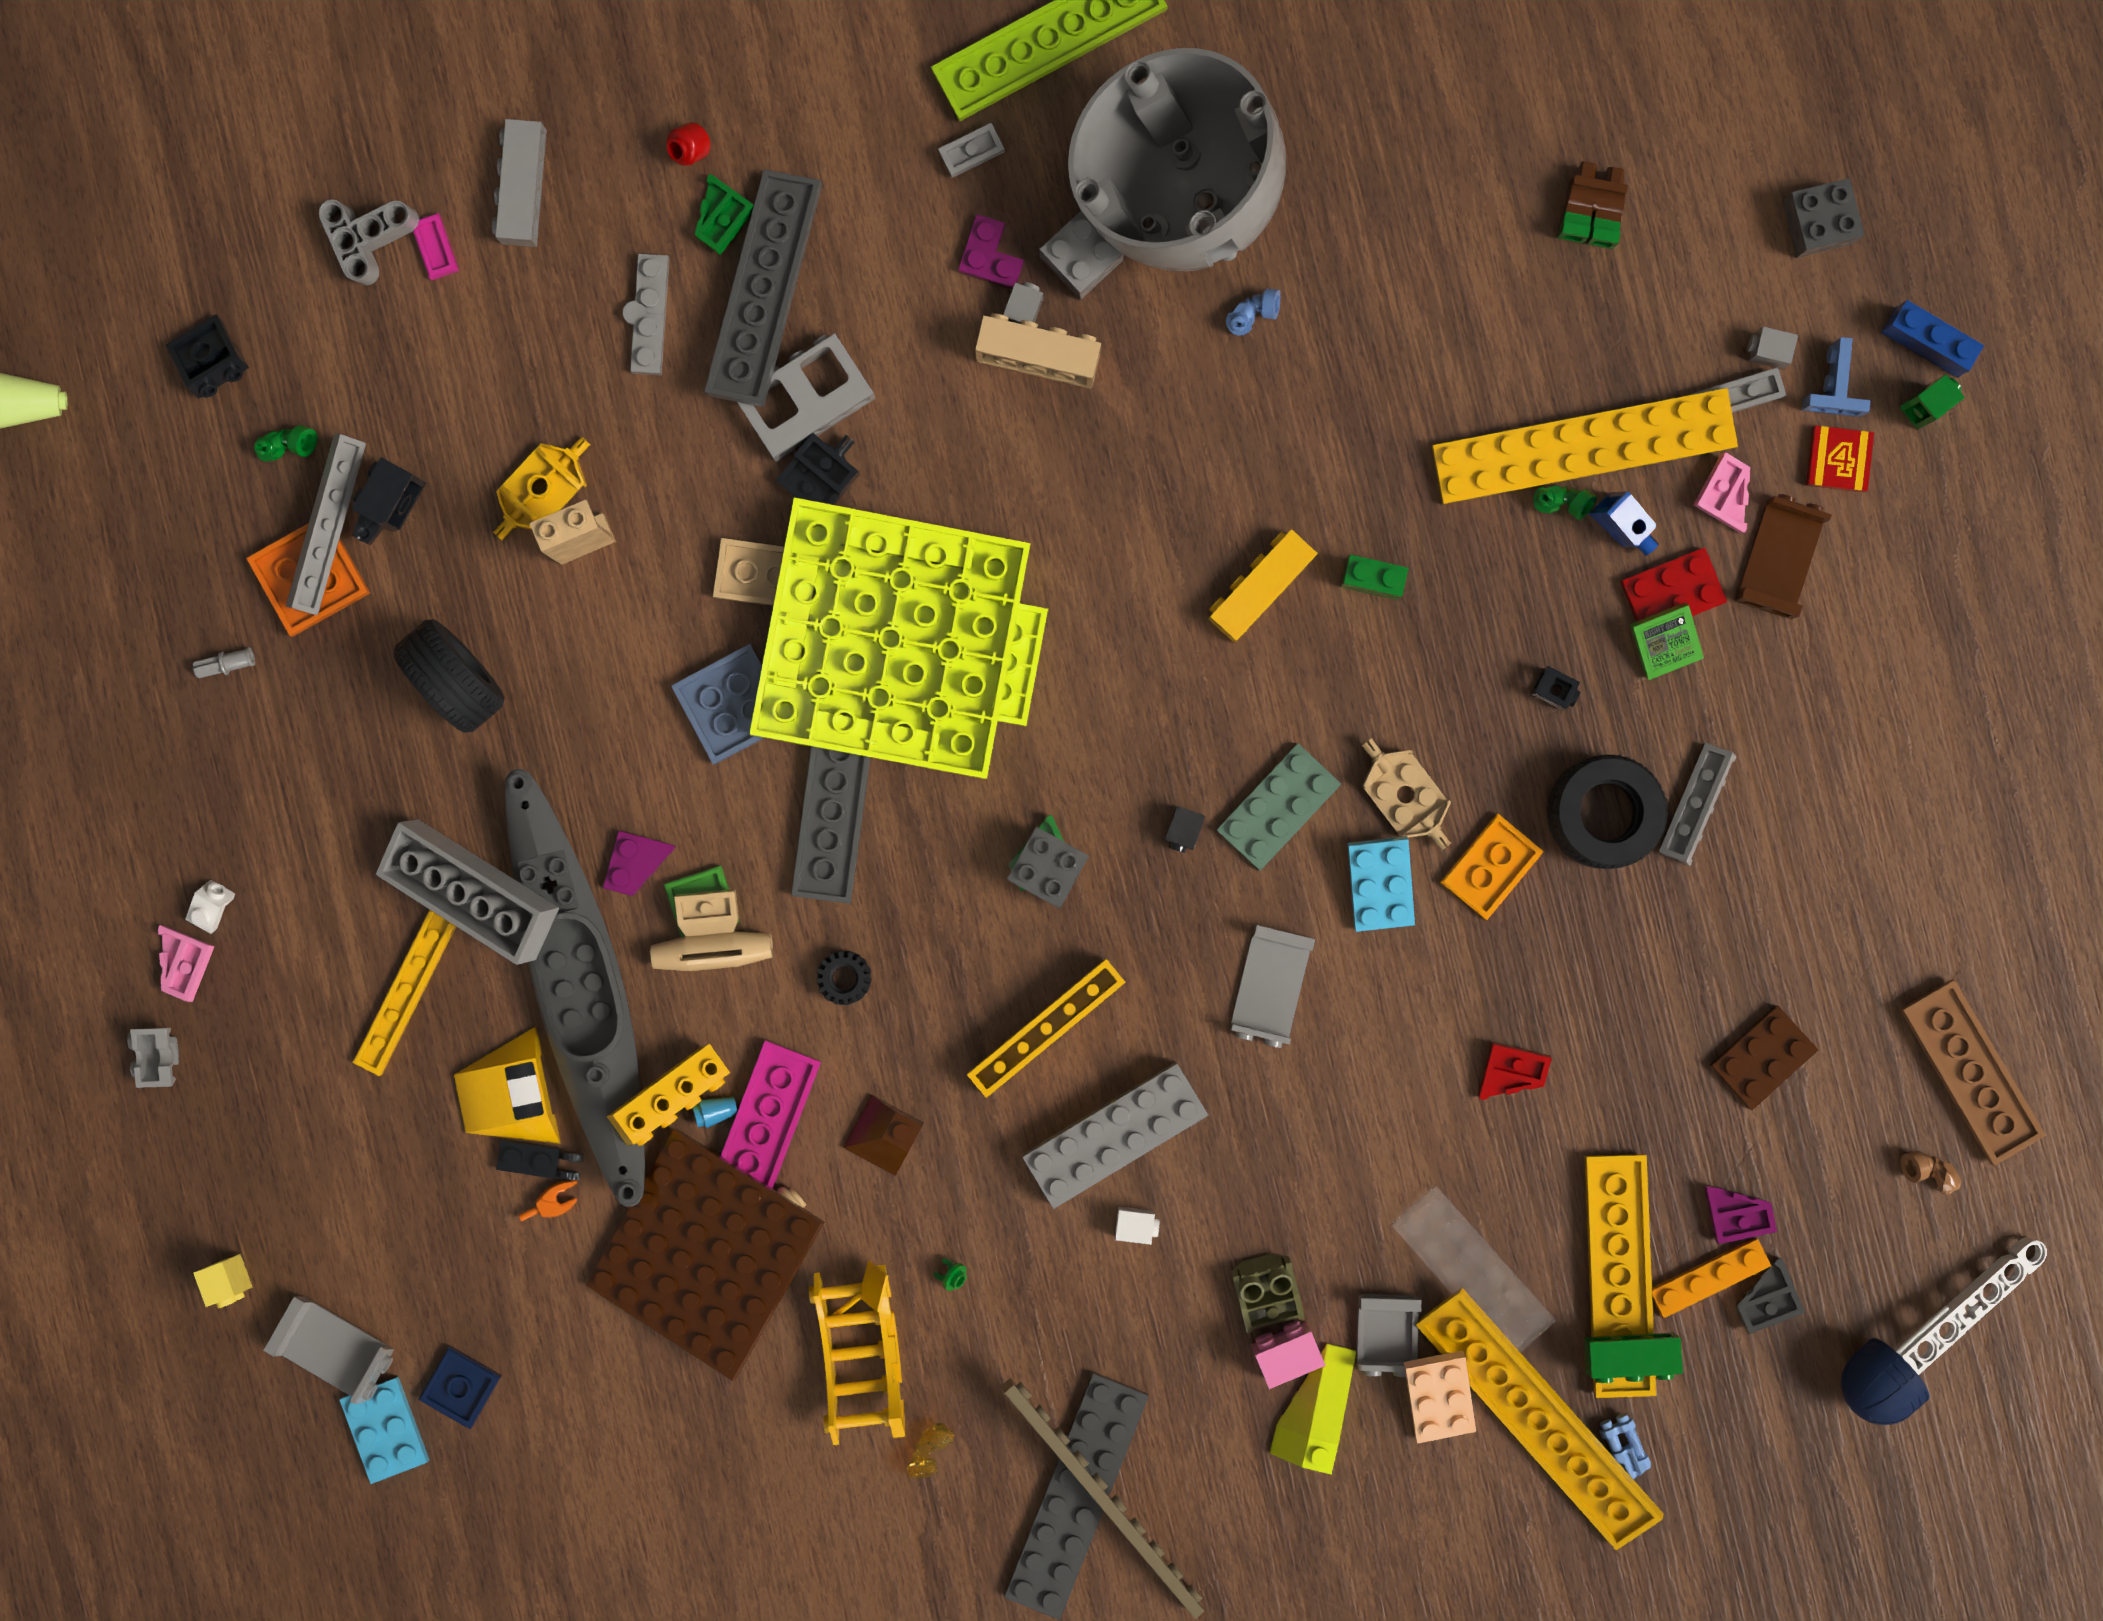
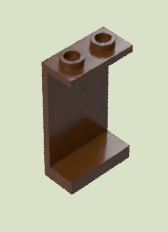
M1778 494V497L1774 496L1766 502L1735 602L1791 620L1800 616L1803 605L1798 604L1799 597L1823 523L1830 521L1832 514L1823 512L1824 508L1819 505L1807 503L1804 506L1795 503L1796 499L1794 497Z

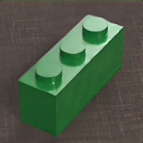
M1674 1332L1584 1337L1586 1374L1591 1379H1595L1596 1383L1614 1382L1613 1378L1625 1377L1626 1381L1638 1382L1643 1381L1644 1376H1655V1379L1671 1380L1674 1379V1375L1683 1374L1681 1337Z

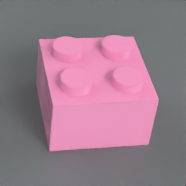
M1299 1321L1291 1322L1283 1326L1284 1331L1272 1335V1332L1262 1334L1255 1338L1256 1343L1251 1344L1269 1389L1326 1366L1306 1322L1301 1324Z

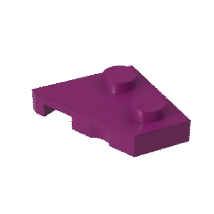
M1710 1185L1704 1186L1716 1243L1722 1244L1777 1232L1771 1202Z

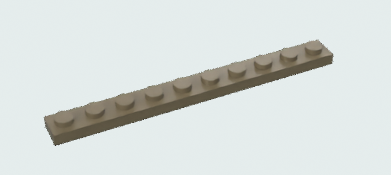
M1009 1378L1001 1385L1007 1397L1195 1619L1204 1612L1199 1602L1203 1599L1200 1593L1192 1584L1186 1587L1181 1581L1184 1575L1173 1562L1168 1565L1164 1561L1162 1556L1165 1552L1154 1539L1150 1543L1143 1536L1146 1532L1145 1528L1135 1517L1132 1520L1124 1513L1127 1507L1117 1495L1111 1498L1105 1491L1108 1487L1107 1483L1097 1472L1094 1475L1086 1468L1089 1462L1079 1450L1073 1453L1067 1445L1070 1440L1061 1428L1058 1427L1056 1430L1052 1428L1048 1423L1051 1417L1040 1404L1035 1407L1030 1402L1029 1398L1032 1395L1024 1384L1019 1382L1016 1385Z

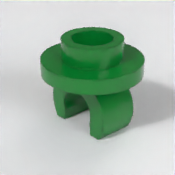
M943 1258L942 1262L948 1266V1272L943 1275L935 1271L934 1277L939 1281H943V1288L947 1291L959 1289L967 1278L966 1266L962 1263L956 1264L953 1260Z

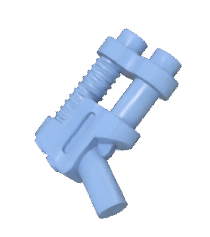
M1623 1413L1616 1417L1617 1423L1612 1424L1610 1419L1602 1421L1599 1433L1602 1439H1606L1611 1450L1609 1453L1632 1479H1635L1651 1467V1461L1643 1450L1639 1436H1637L1634 1420L1629 1418L1627 1413ZM1620 1433H1625L1629 1442L1624 1447L1621 1446L1617 1436Z

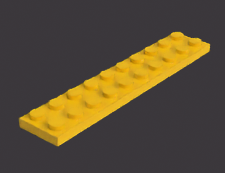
M1728 388L1436 444L1432 445L1442 504H1448L1738 447Z
M1460 1288L1418 1320L1416 1326L1441 1354L1463 1350L1466 1357L1470 1387L1615 1550H1618L1663 1520L1664 1513L1463 1288Z

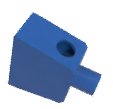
M1628 491L1608 493L1589 512V515L1622 547L1637 546L1647 556L1659 545L1650 535L1656 528V523Z

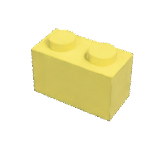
M241 1254L211 1264L193 1273L206 1307L216 1304L219 1309L244 1298L243 1292L252 1288Z

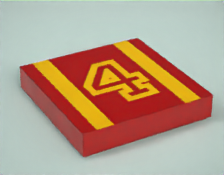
M1813 426L1806 486L1867 492L1875 432Z

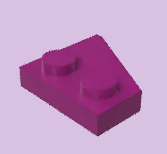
M619 831L603 888L634 896L643 886L644 882L655 873L662 862L672 854L676 846Z

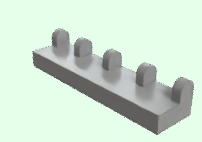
M1708 743L1704 744L1659 853L1691 866L1694 851L1698 842L1702 840V833L1710 814H1713L1714 804L1721 788L1726 783L1725 778L1731 764L1735 762L1737 757L1733 752Z

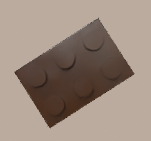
M1775 1005L1717 1057L1710 1066L1750 1110H1753L1810 1059L1818 1049L1778 1005Z

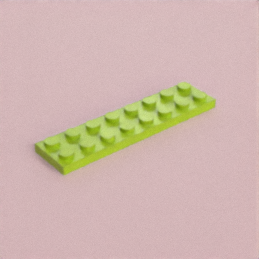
M1054 0L931 66V71L960 122L1165 12L1168 6L1165 0Z

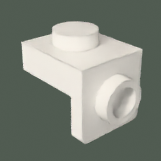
M209 880L194 893L185 920L212 934L218 928L225 906L234 899L235 893L226 889L223 885Z

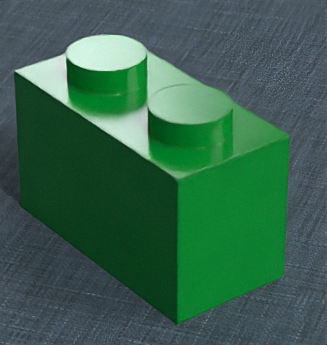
M1945 374L1923 387L1899 406V408L1918 430L1939 419L1965 397L1961 393L1962 389L1959 383Z
M1350 554L1346 558L1340 588L1398 601L1403 595L1409 568Z

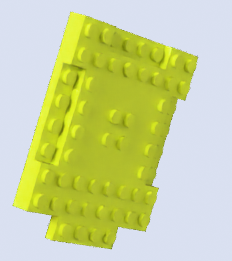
M794 497L750 735L987 779L997 722L1027 726L1047 618V608L1020 603L1030 543Z

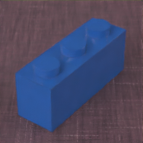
M1909 300L1904 301L1894 309L1881 331L1882 334L1957 378L1970 371L1985 346Z

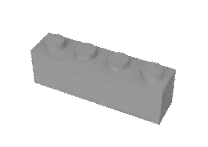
M505 119V129L501 128L499 142L500 146L503 147L502 158H498L497 174L501 178L500 187H496L494 194L495 205H498L497 217H493L492 233L504 245L537 247L547 133L542 122Z

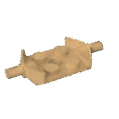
M1372 738L1364 743L1362 747L1373 759L1371 761L1373 764L1366 775L1362 787L1400 837L1407 836V838L1422 835L1431 836L1441 851L1446 846H1449L1451 842L1441 831L1440 826L1451 801L1445 798L1414 757L1413 751L1407 750L1385 754L1379 749ZM1402 786L1409 787L1413 792V798L1409 803H1402L1397 797V791Z

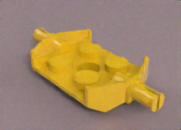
M582 436L570 449H562L540 443L496 491L505 520L493 533L503 541L513 528L518 526L532 530L529 523L560 511L582 486H587L578 457L591 444ZM538 479H544L548 485L547 490L540 495L534 494L532 491L533 483Z

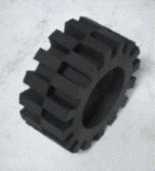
M839 951L829 955L822 961L820 968H818V977L816 978L820 993L825 996V999L837 1005H849L859 1001L868 992L872 982L871 969L867 965V961L860 957L859 954L850 951ZM841 966L850 967L856 975L855 984L847 990L839 989L833 982V973Z

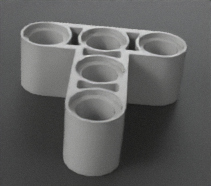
M327 200L319 208L321 223L347 278L366 286L372 285L379 277V267L372 251L413 232L419 223V215L416 210L401 201L389 202L359 218L356 217L350 207L337 200ZM341 210L340 219L334 222L335 212ZM405 211V219L398 223L397 216L400 212ZM379 223L378 233L372 236L371 229L375 224ZM353 237L352 246L346 249L345 243L347 239ZM364 263L365 271L361 276H358L357 269Z

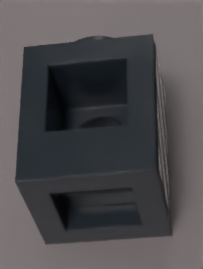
M1547 666L1542 669L1530 695L1560 710H1565L1568 706L1573 707L1578 700L1581 691L1577 690L1580 682ZM1553 685H1557L1561 689L1558 696L1553 695L1551 692Z

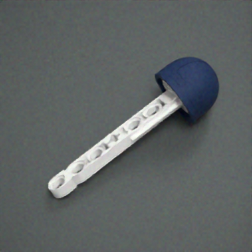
M2030 1237L2020 1239L2008 1250V1255L2001 1256L1896 1350L1879 1339L1871 1338L1849 1358L1842 1372V1392L1850 1409L1863 1420L1878 1425H1892L1910 1417L1930 1398L1928 1389L1919 1374L2024 1280L2026 1274H2031L2044 1262L2047 1255L2045 1245ZM2034 1245L2035 1254L2031 1259L2027 1260L2026 1250L2029 1246ZM2009 1264H2013L2014 1272L2011 1277L2006 1279L2004 1276L2005 1268ZM1988 1283H1991L1993 1286L1992 1293L1987 1298H1984L1983 1288ZM1944 1322H1948L1949 1331L1945 1336L1941 1337L1939 1334L1940 1326ZM1923 1341H1926L1928 1344L1927 1351L1924 1355L1919 1356L1917 1353L1918 1346Z

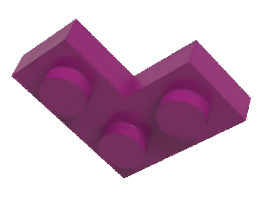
M976 214L958 271L959 273L1013 290L1015 282L1018 283L1024 260L997 251L1005 228L1004 222Z

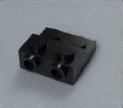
M217 314L166 344L186 387L198 399L214 396L218 391L217 387L227 381L236 382L240 380L243 372L249 369L239 347L232 341L223 321Z

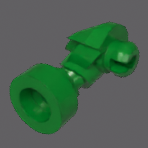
M298 425L293 429L283 428L280 431H272L256 440L254 451L257 457L265 462H273L283 457L287 447L290 452L301 457H307L316 448L318 441L317 433L315 430L304 425Z
M1558 485L1548 488L1540 487L1533 496L1534 507L1544 514H1553V512L1558 511L1566 503L1568 505V513L1577 520L1583 519L1592 510L1597 501V496L1588 489L1579 491L1571 487V490H1567V486L1559 487Z

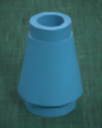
M734 1097L703 1099L693 1107L697 1127L705 1126L706 1129L732 1117V1115H736L738 1112Z

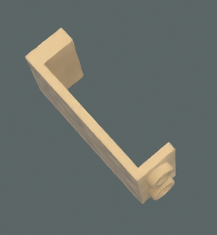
M587 500L529 523L541 552L561 565L616 542L605 514L601 513L594 516Z

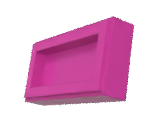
M437 213L419 219V223L413 232L429 278L435 280L460 271L441 215Z

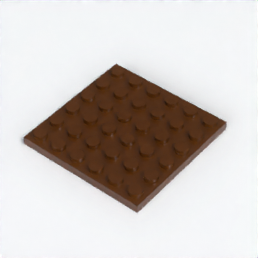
M673 1129L644 1181L643 1197L638 1204L629 1207L586 1286L733 1381L740 1374L825 1221L682 1131Z

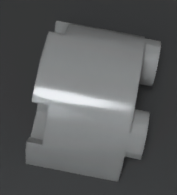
M171 1028L130 1029L127 1039L128 1047L136 1053V1060L131 1062L130 1072L132 1078H135L136 1088L170 1087L174 1084L176 1078L173 1076L172 1066L179 1065V1049L177 1038L169 1036Z

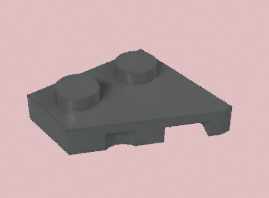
M1782 1258L1776 1259L1735 1305L1747 1334H1752L1805 1313Z

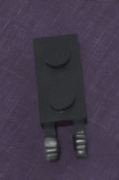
M502 1139L496 1170L552 1179L558 1177L561 1179L580 1180L581 1173L575 1170L559 1169L560 1159L575 1163L583 1162L584 1154L562 1151V1148Z

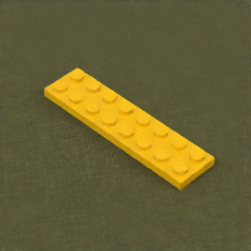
M1647 1155L1584 1156L1591 1337L1654 1334ZM1644 1376V1380L1638 1382L1626 1381L1625 1377L1613 1378L1614 1382L1596 1383L1595 1379H1593L1594 1396L1596 1398L1656 1396L1655 1376Z

